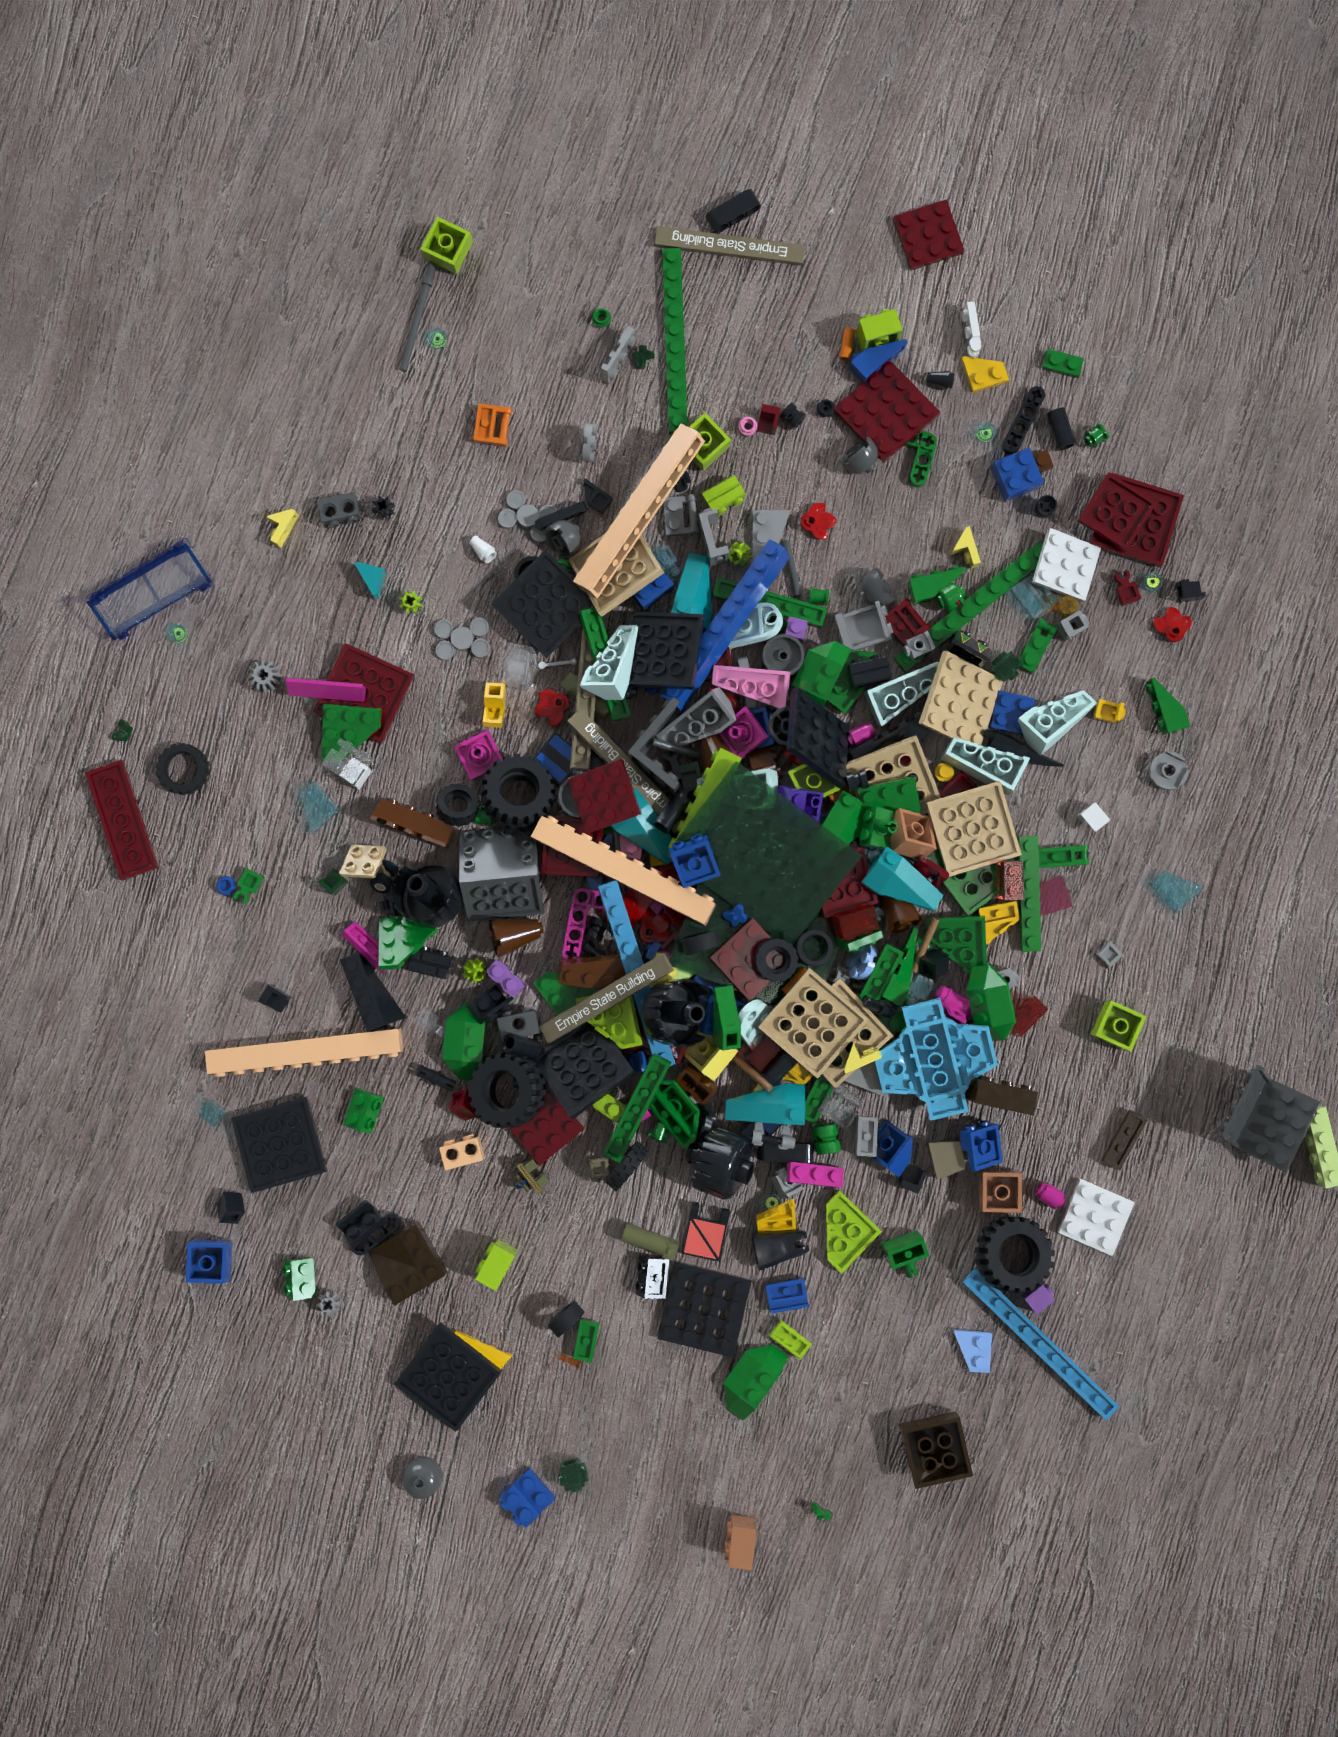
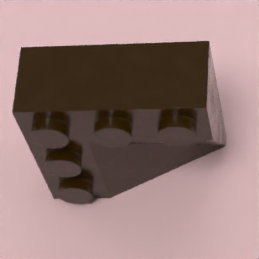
M983 1075L978 1078L975 1077L971 1080L970 1085H968L969 1088L966 1090L965 1095L968 1101L1034 1115L1038 1092L1032 1091V1086L1021 1084V1088L1013 1087V1082L1004 1080L999 1084L994 1082V1078Z
M420 1222L415 1223L368 1251L382 1285L394 1306L448 1273Z
M956 1411L899 1424L915 1489L973 1476L960 1416Z

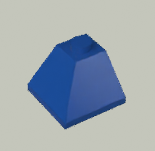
M884 1119L878 1127L876 1157L873 1158L899 1177L910 1163L913 1139L887 1119Z

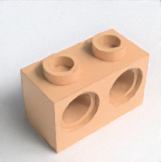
M474 1134L463 1136L462 1141L455 1142V1139L443 1142L444 1145L439 1147L445 1170L484 1160L480 1137H474ZM467 1144L475 1145L476 1152L474 1154L467 1152ZM449 1149L456 1150L457 1157L455 1159H451L448 1156Z

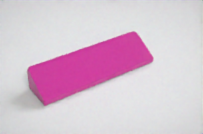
M286 678L287 690L290 696L365 701L366 688L362 684Z

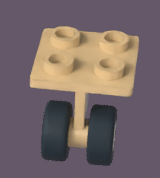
M351 845L339 874L342 877L371 878V888L378 893L386 894L391 891V886L394 885L390 877H395L398 874L399 868L395 863L383 860L387 851L385 846Z

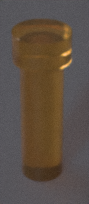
M564 1354L560 1357V1360L572 1364L576 1368L581 1366L582 1361L575 1360Z

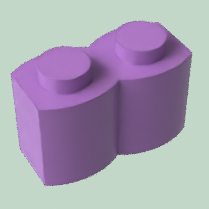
M496 960L487 969L490 978L497 983H501L503 990L510 996L517 997L526 987L523 980L519 976L512 974L510 968L502 961Z

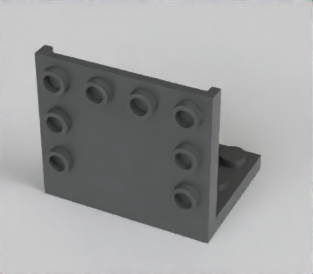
M674 697L671 701L669 699L665 701L661 707V713L658 716L655 714L648 722L650 726L646 731L643 729L636 736L637 742L628 751L629 758L670 796L679 792L678 778L670 771L667 774L663 770L661 763L656 759L651 761L645 755L653 747L650 745L651 739H658L656 735L679 716L676 710L680 702Z
M528 826V829L525 831H521V828L511 831V827L505 829L460 832L459 884L468 921L544 914V904L538 876L537 840L531 837L535 827L531 828V826Z
M1257 1065L1248 1074L1247 1079H1249L1247 1086H1243L1239 1092V1097L1241 1098L1238 1104H1234L1230 1110V1115L1232 1116L1229 1122L1225 1121L1221 1128L1222 1137L1232 1147L1287 1173L1321 1102L1272 1080L1266 1069Z

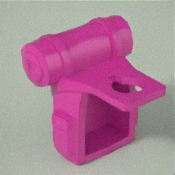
M944 985L937 989L935 999H941L945 1017L952 1019L957 1024H965L967 1021L966 1017H972L969 999Z

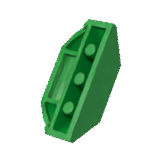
M836 641L809 649L794 679L793 689L798 687L824 707L852 649Z
M992 965L973 966L967 994L974 1025L988 1026L992 1041H1004L1008 1038L1016 1023L1009 984L994 970Z
M466 1002L447 1018L445 1022L442 1059L460 1080H473L472 1072L474 1069H479L478 1064L482 1061L485 1022L480 1025L466 1006L470 1002Z
M663 1079L649 1108L682 1148L685 1149L697 1139L700 1110L675 1080Z
M773 1344L746 1350L723 1382L727 1409L744 1421L756 1410L778 1379L789 1356Z

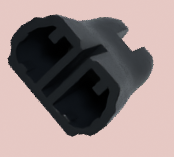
M803 1230L751 1233L759 1271L809 1252V1245L795 1246L794 1241L807 1238L806 1231Z

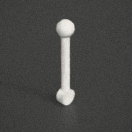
M572 658L568 661L540 662L538 666L543 670L550 666L576 665L578 660Z

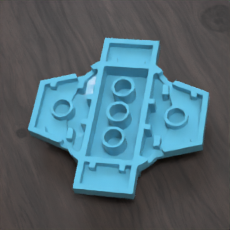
M940 998L902 1007L906 1027L902 1030L899 1038L880 1049L882 1058L875 1061L882 1092L914 1094L920 1100L926 1102L930 1121L969 1112L964 1093L969 1088L968 1085L971 1080L998 1066L989 1027L957 1024L952 1019L945 1017Z

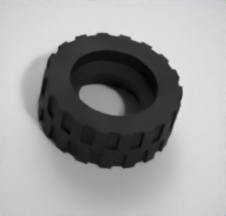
M457 783L445 786L443 790H440L437 796L436 809L437 815L440 816L444 823L454 827H462L473 822L476 818L479 808V797L473 788ZM460 798L467 802V808L464 811L455 812L449 808L448 803L451 799Z
M770 938L763 941L754 952L753 965L757 970L756 972L762 978L773 982L789 979L795 973L796 967H798L796 949L784 939ZM773 950L781 951L785 956V963L778 970L771 969L766 963L767 955Z

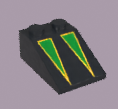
M957 630L945 651L981 668L987 662L991 649L987 647L988 644L984 641H976L971 638L968 632Z

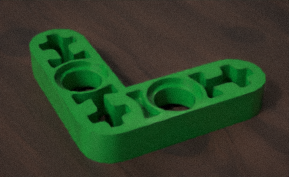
M921 431L915 436L913 442H908L905 447L917 450L909 476V482L913 487H922L928 477L937 445L935 435L929 432ZM919 436H922L920 439V443L916 444L919 439ZM927 439H930V443H932V444H930L929 447H928V446H925L926 443L923 442V441H926ZM920 456L928 458L926 465H921L918 462ZM920 469L922 470L920 476L921 480L919 482H916L915 477L917 476L918 470Z

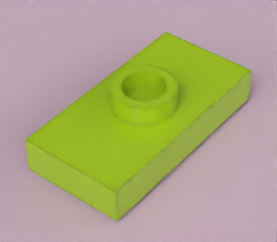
M781 1319L769 1334L772 1339L800 1360L812 1345L810 1341Z

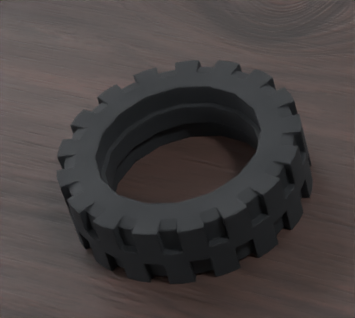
M185 743L170 745L171 747L165 748L162 755L158 756L157 759L159 760L155 765L159 783L165 789L180 795L193 794L196 790H200L202 785L206 784L208 780L206 779L207 775L210 774V770H208L210 765L206 755L200 749ZM182 753L193 756L198 765L195 778L190 783L184 785L174 783L168 774V765L171 759Z
M638 1141L635 1142L625 1153L620 1164L617 1163L604 1182L614 1191H617L637 1169L647 1155L648 1150Z

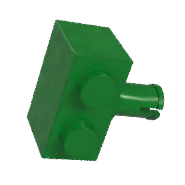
M865 807L859 845L876 850H883L886 847L890 848L892 833H896L898 830L893 829L898 828V824L894 821L895 811L880 807Z
M918 1230L881 1243L886 1261L894 1270L904 1266L907 1278H913L912 1273H914L915 1277L918 1275L915 1265L916 1261L929 1257L925 1240Z

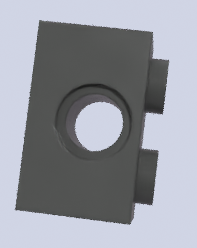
M531 1007L521 1009L520 1014L513 1015L512 1011L501 1013V1018H497L501 1041L507 1033L520 1036L541 1033L537 1010L532 1011ZM520 1018L523 1020L524 1026L522 1029L514 1027L515 1019Z

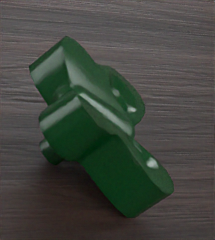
M640 345L639 351H635L632 354L638 369H644L646 361L653 359L655 356L654 352L647 350L645 345Z
M120 720L119 730L113 733L112 739L117 742L121 740L126 742L133 731V727L129 726L127 721Z

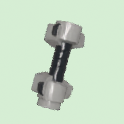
M756 1122L751 1133V1144L754 1147L762 1146L763 1142L777 1144V1148L786 1152L788 1149H794L795 1137L790 1136V1128L785 1125L778 1137L764 1135L763 1124Z

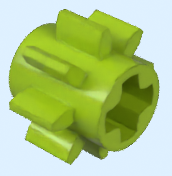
M735 542L731 545L729 560L735 566L739 563L741 566L748 563L747 560L752 558L749 546L745 542H742L740 545L738 542Z
M405 591V596L399 597L403 602L400 608H406V614L408 615L410 611L417 614V609L423 608L419 603L422 597H416L415 591L412 594H408ZM411 599L413 601L412 606L409 605V600Z
M478 958L468 960L463 966L465 972L462 975L471 983L481 981L486 975L484 969L487 966Z

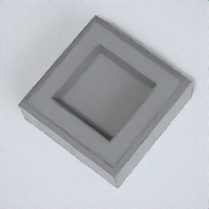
M1108 941L1095 954L1108 968H1111L1123 956L1121 951L1111 941Z

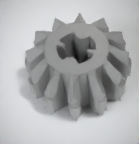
M262 660L261 665L255 662L256 668H249L253 673L248 675V678L252 680L250 685L252 687L256 686V690L259 692L263 689L265 693H268L269 688L274 691L275 687L273 685H280V682L276 679L282 677L280 673H277L279 667L274 666L272 661L267 664L265 660ZM264 673H267L268 677H265L266 679L263 680L261 678L262 675L265 676Z

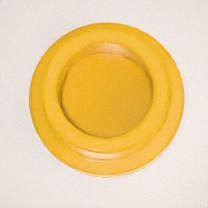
M941 763L935 768L934 774L937 780L947 782L952 779L954 770L950 764Z

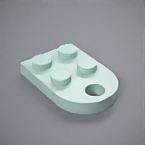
M771 603L757 604L728 647L732 649L771 639L778 634L782 627L783 617L781 612ZM777 616L775 622L768 623L770 617Z
M759 999L748 1003L738 1014L741 1038L752 1051L760 1046L763 1039L767 1036L758 1026L771 1012L768 1005Z

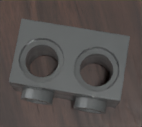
M355 492L317 500L321 521L325 527L335 528L339 524H353L362 519L358 497ZM348 506H353L354 508L352 512H345V509ZM335 510L333 516L327 517L328 511Z

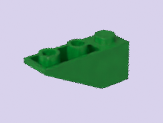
M953 566L948 569L949 571L945 572L935 570L927 576H923V574L912 576V579L907 583L912 605L932 601L942 588L953 583L963 575L966 567Z
M1154 677L1146 681V691L1148 695H1151V707L1157 715L1159 731H1162L1163 735H1167L1190 727L1185 708Z
M732 985L713 987V1044L723 1051L741 1048V1027Z

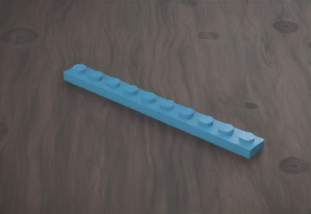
M614 880L597 887L625 974L627 975L644 965L618 882ZM647 986L632 995L651 1055L653 1056L656 1053L671 1061L670 1066L676 1063L670 1046L655 1041L647 1033L643 1024L642 1005L645 996L651 989V987Z
M975 1267L962 1282L1107 1421L1120 1406L1002 1292L994 1288V1285L988 1284L985 1281L986 1277L981 1276Z

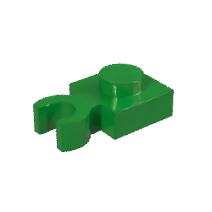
M246 868L237 884L242 888L234 894L233 898L237 900L243 894L244 900L242 903L247 904L250 900V892L256 894L265 877Z

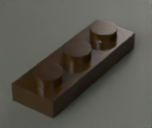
M1129 1110L1101 1161L1120 1171L1148 1120Z

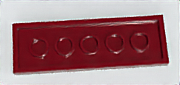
M119 760L85 772L120 880L124 881L158 869L159 866L124 761Z

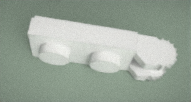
M973 301L967 302L965 310L962 311V319L967 325L965 327V337L969 339L968 355L971 358H976L981 349V339L975 302Z

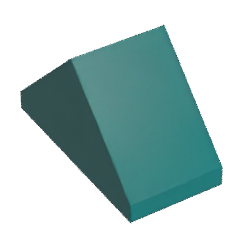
M361 562L354 563L376 600L379 599L386 577L384 568Z

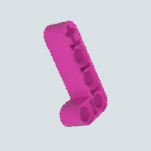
M580 888L574 892L562 951L564 959H569L566 953L571 951V945H568V942L579 944L578 948L574 946V952L577 955L572 958L580 957L589 908L604 910V906L596 904V899L600 896L599 891ZM581 892H585L588 896L587 900L583 903L577 900V896ZM577 911H582L584 914V918L580 922L575 921L573 918L574 913ZM573 930L580 932V938L576 941L570 938V933Z

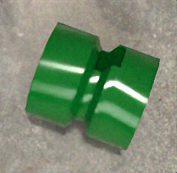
M836 1123L812 1127L813 1138L817 1140L815 1143L817 1155L841 1151L840 1141L836 1138L838 1135Z

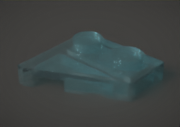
M313 781L300 793L312 834L317 832L341 810L316 781Z
M1163 871L1149 884L1175 913L1204 888L1202 885Z

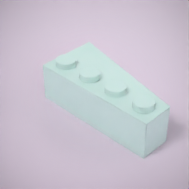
M938 661L864 692L878 727L886 724L890 719L930 691L939 664Z
M954 737L948 743L941 760L985 784L1000 781L1004 794L1008 796L1014 791L1030 758L1017 756L1010 752L995 750L996 748L980 746L977 743Z

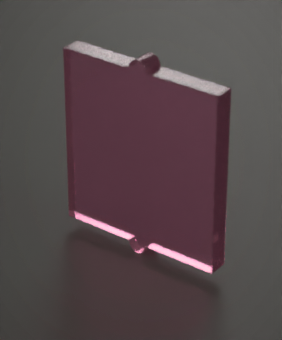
M1063 876L1040 883V917L1072 907L1068 894L1070 891L1066 888Z

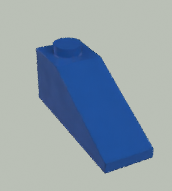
M902 339L865 349L861 353L857 352L850 359L849 369L862 383L866 382L889 360L892 361L906 348L908 341Z

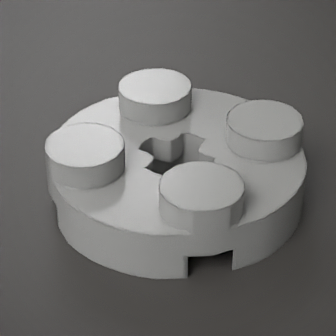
M585 423L583 461L595 462L597 439L594 435H597V424Z
M1170 751L1161 753L1152 759L1148 769V778L1160 789L1173 790L1185 783L1189 770L1185 759L1180 754ZM1170 766L1173 774L1167 776L1164 768Z

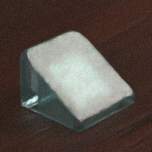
M209 1100L201 1111L200 1116L215 1127L227 1111L213 1100Z

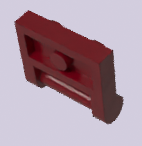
M908 598L890 610L888 615L885 616L887 623H891L892 634L903 647L906 640L916 637L931 628L912 607L911 601ZM902 609H905L907 611V613L911 616V618L920 628L919 630H915L912 624L901 612Z
M923 855L912 865L926 879L932 873L935 874L937 877L931 883L935 888L949 878L948 871Z

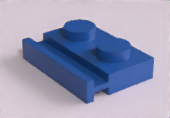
M804 1277L765 1284L770 1314L809 1307Z

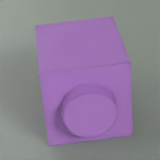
M789 617L785 634L797 638L802 644L808 621Z
M1047 1284L1040 1287L1036 1286L1035 1290L1031 1292L1026 1291L1021 1295L1036 1315L1055 1301L1051 1296L1054 1292Z

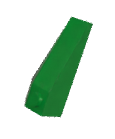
M844 790L842 791L803 856L804 859L820 868L840 850L847 847L854 839L860 836L865 807L858 798Z
M915 927L911 928L901 948L904 954L881 996L882 999L888 1000L897 1007H901L902 1004L905 1005L910 997L907 993L910 989L918 931Z

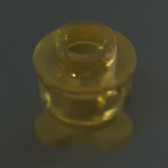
M1069 595L1063 597L1060 603L1055 605L1054 609L1065 619L1077 611L1079 604L1075 597Z

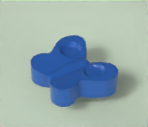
M739 903L734 907L733 911L726 909L723 913V917L731 921L733 926H737L739 922L744 923L747 919L744 908Z

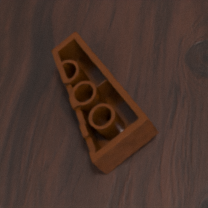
M614 953V955L559 960L557 981L561 985L602 990L626 974L619 953Z

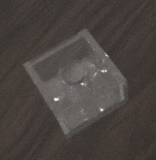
M510 643L502 678L506 687L528 691L529 687L533 686L534 676L532 671L533 668H537L538 657L533 647Z

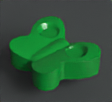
M812 1502L810 1506L814 1513L818 1515L817 1520L820 1521L821 1517L827 1521L830 1520L833 1514L830 1510L821 1508L816 1502Z

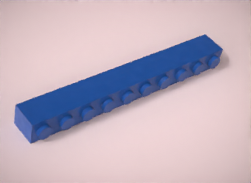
M770 539L703 633L694 690L665 688L660 696L665 701L667 699L671 701L673 697L680 702L677 705V710L683 712L789 560L790 556L785 547Z

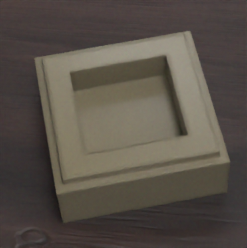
M607 1156L588 1159L591 1179L607 1177L609 1175L610 1167Z

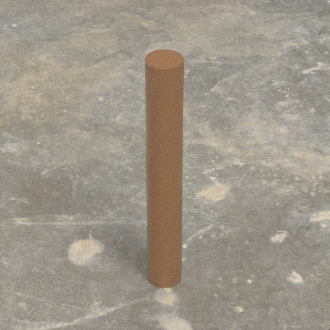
M934 917L930 921L915 956L912 972H918L920 958L925 955L939 920Z
M737 1054L734 1056L733 1062L767 1092L772 1090L773 1086Z

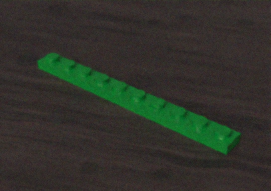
M681 248L662 249L669 434H673L680 424L687 426Z
M1041 540L966 599L962 606L951 611L928 630L935 649L1036 569L1043 546ZM917 642L916 647L922 648L921 643ZM903 650L893 659L906 673L927 655L912 661Z
M887 943L885 944L872 973L858 996L862 1002H864L865 997L874 1000L881 998L904 954L903 951ZM850 1042L845 1047L846 1051L850 1052L853 1042ZM838 1055L832 1064L840 1065L842 1058ZM823 1074L818 1079H815L805 1099V1119L813 1124H816L834 1089V1086Z

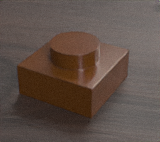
M1048 449L1032 454L1040 473L1053 469L1054 466Z

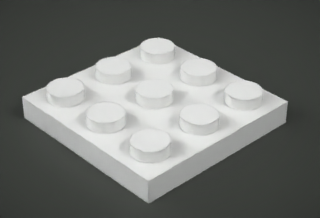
M1052 528L1048 529L1032 583L1080 602L1086 601L1101 548Z
M1079 1178L1057 1232L1113 1256L1135 1202Z

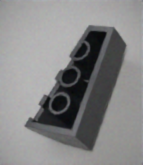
M921 713L915 714L909 721L905 720L899 723L893 730L889 729L881 733L876 739H871L848 753L851 760H855L914 735L917 736L921 745L925 742L924 738L928 736L926 727L918 724Z
M355 953L340 959L367 1032L407 1018L361 953Z

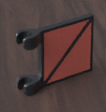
M692 1202L682 1254L720 1262L730 1210L722 1209L719 1222L697 1217L700 1204Z

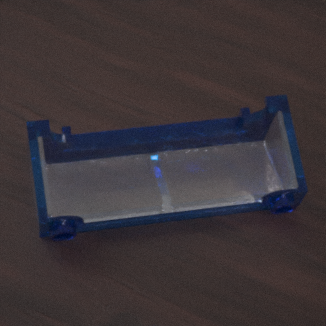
M186 537L90 594L86 603L112 640H123L129 636L128 631L171 604L195 590L203 592L210 588L212 578Z

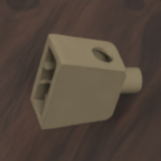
M959 1140L926 1142L935 1179H942L966 1168L964 1159H968L967 1151L961 1150Z

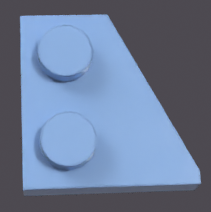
M953 1329L969 1371L990 1373L992 1333Z

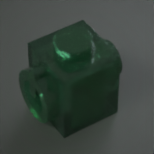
M1003 651L991 662L993 665L991 668L993 670L992 674L995 675L997 680H1002L1003 682L1007 679L1012 681L1019 674L1017 670L1023 666V663L1012 651L1008 653Z
M580 1458L560 1464L561 1474H558L561 1486L565 1487V1491L577 1492L582 1490L585 1482L589 1481L585 1462L581 1463Z

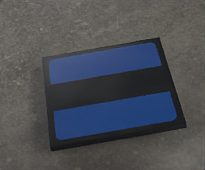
M554 732L532 760H540L542 767L546 765L549 769L548 774H552L554 780L561 785L573 771L569 770L572 745L558 733Z

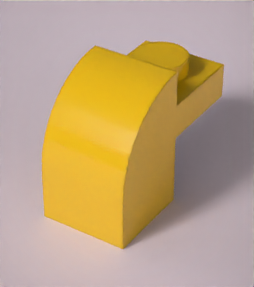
M486 682L483 727L502 728L506 710L505 684Z

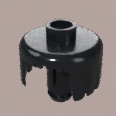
M428 865L417 870H412L406 866L399 869L398 872L401 876L395 875L393 879L395 885L391 886V899L395 903V909L403 917L419 927L437 928L447 924L457 915L461 908L463 897L459 878L452 870L442 865Z
M667 979L655 984L648 991L642 1005V1020L647 1033L655 1041L668 1046L691 1047L696 1043L704 1041L705 1036L695 1032L698 1029V1024L705 1017V1011L699 1003L700 999L698 996L709 995L708 989L702 986L701 983L688 979Z
M715 1126L709 1130L711 1133H707L704 1139L710 1142L703 1141L700 1146H698L697 1142L691 1143L686 1151L685 1159L689 1164L693 1162L694 1167L701 1171L692 1172L695 1178H692L691 1182L696 1190L728 1200L737 1193L741 1184L747 1185L749 1183L755 1164L750 1161L751 1144L747 1137Z

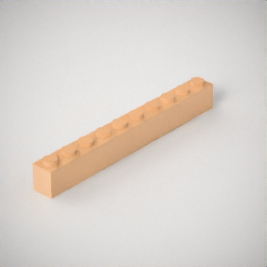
M680 424L677 430L674 431L673 436L652 463L645 477L642 478L636 490L620 510L619 515L598 542L597 547L588 557L582 569L577 573L573 582L581 590L597 599L704 444L705 441L698 431L683 424Z
M549 815L547 818L541 816L531 835L533 839L706 926L716 906L712 897L706 894L700 896L695 893L696 889L690 886L683 888L678 885V880L670 876L666 879L660 876L662 872L652 867L648 870L643 867L644 863L633 859V861L626 859L627 855L619 850H616L614 853L609 850L610 846L601 841L597 844L591 841V836L585 833L579 835L574 832L575 828L567 824L563 827L557 824V819Z
M400 1028L205 1051L207 1074L221 1077L226 1076L225 1072L233 1071V1075L245 1074L244 1070L252 1069V1073L264 1072L266 1067H271V1071L281 1070L283 1065L299 1068L302 1067V1063L309 1062L310 1066L322 1065L321 1061L329 1060V1064L341 1063V1059L348 1058V1062L360 1061L362 1056H367L368 1060L377 1059L379 1054L395 1057L399 1056L398 1052H403L402 1033Z

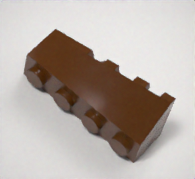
M387 798V801L381 799L370 816V819L377 823L444 848H448L455 830L454 826L447 825L443 820L434 819L433 814L423 811L422 814L415 812L416 808L407 804L405 807L399 806L398 801Z

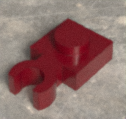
M1128 570L1123 572L1124 579H1121L1118 573L1114 575L1115 582L1120 584L1116 588V592L1122 606L1142 599L1136 582H1129L1130 573Z

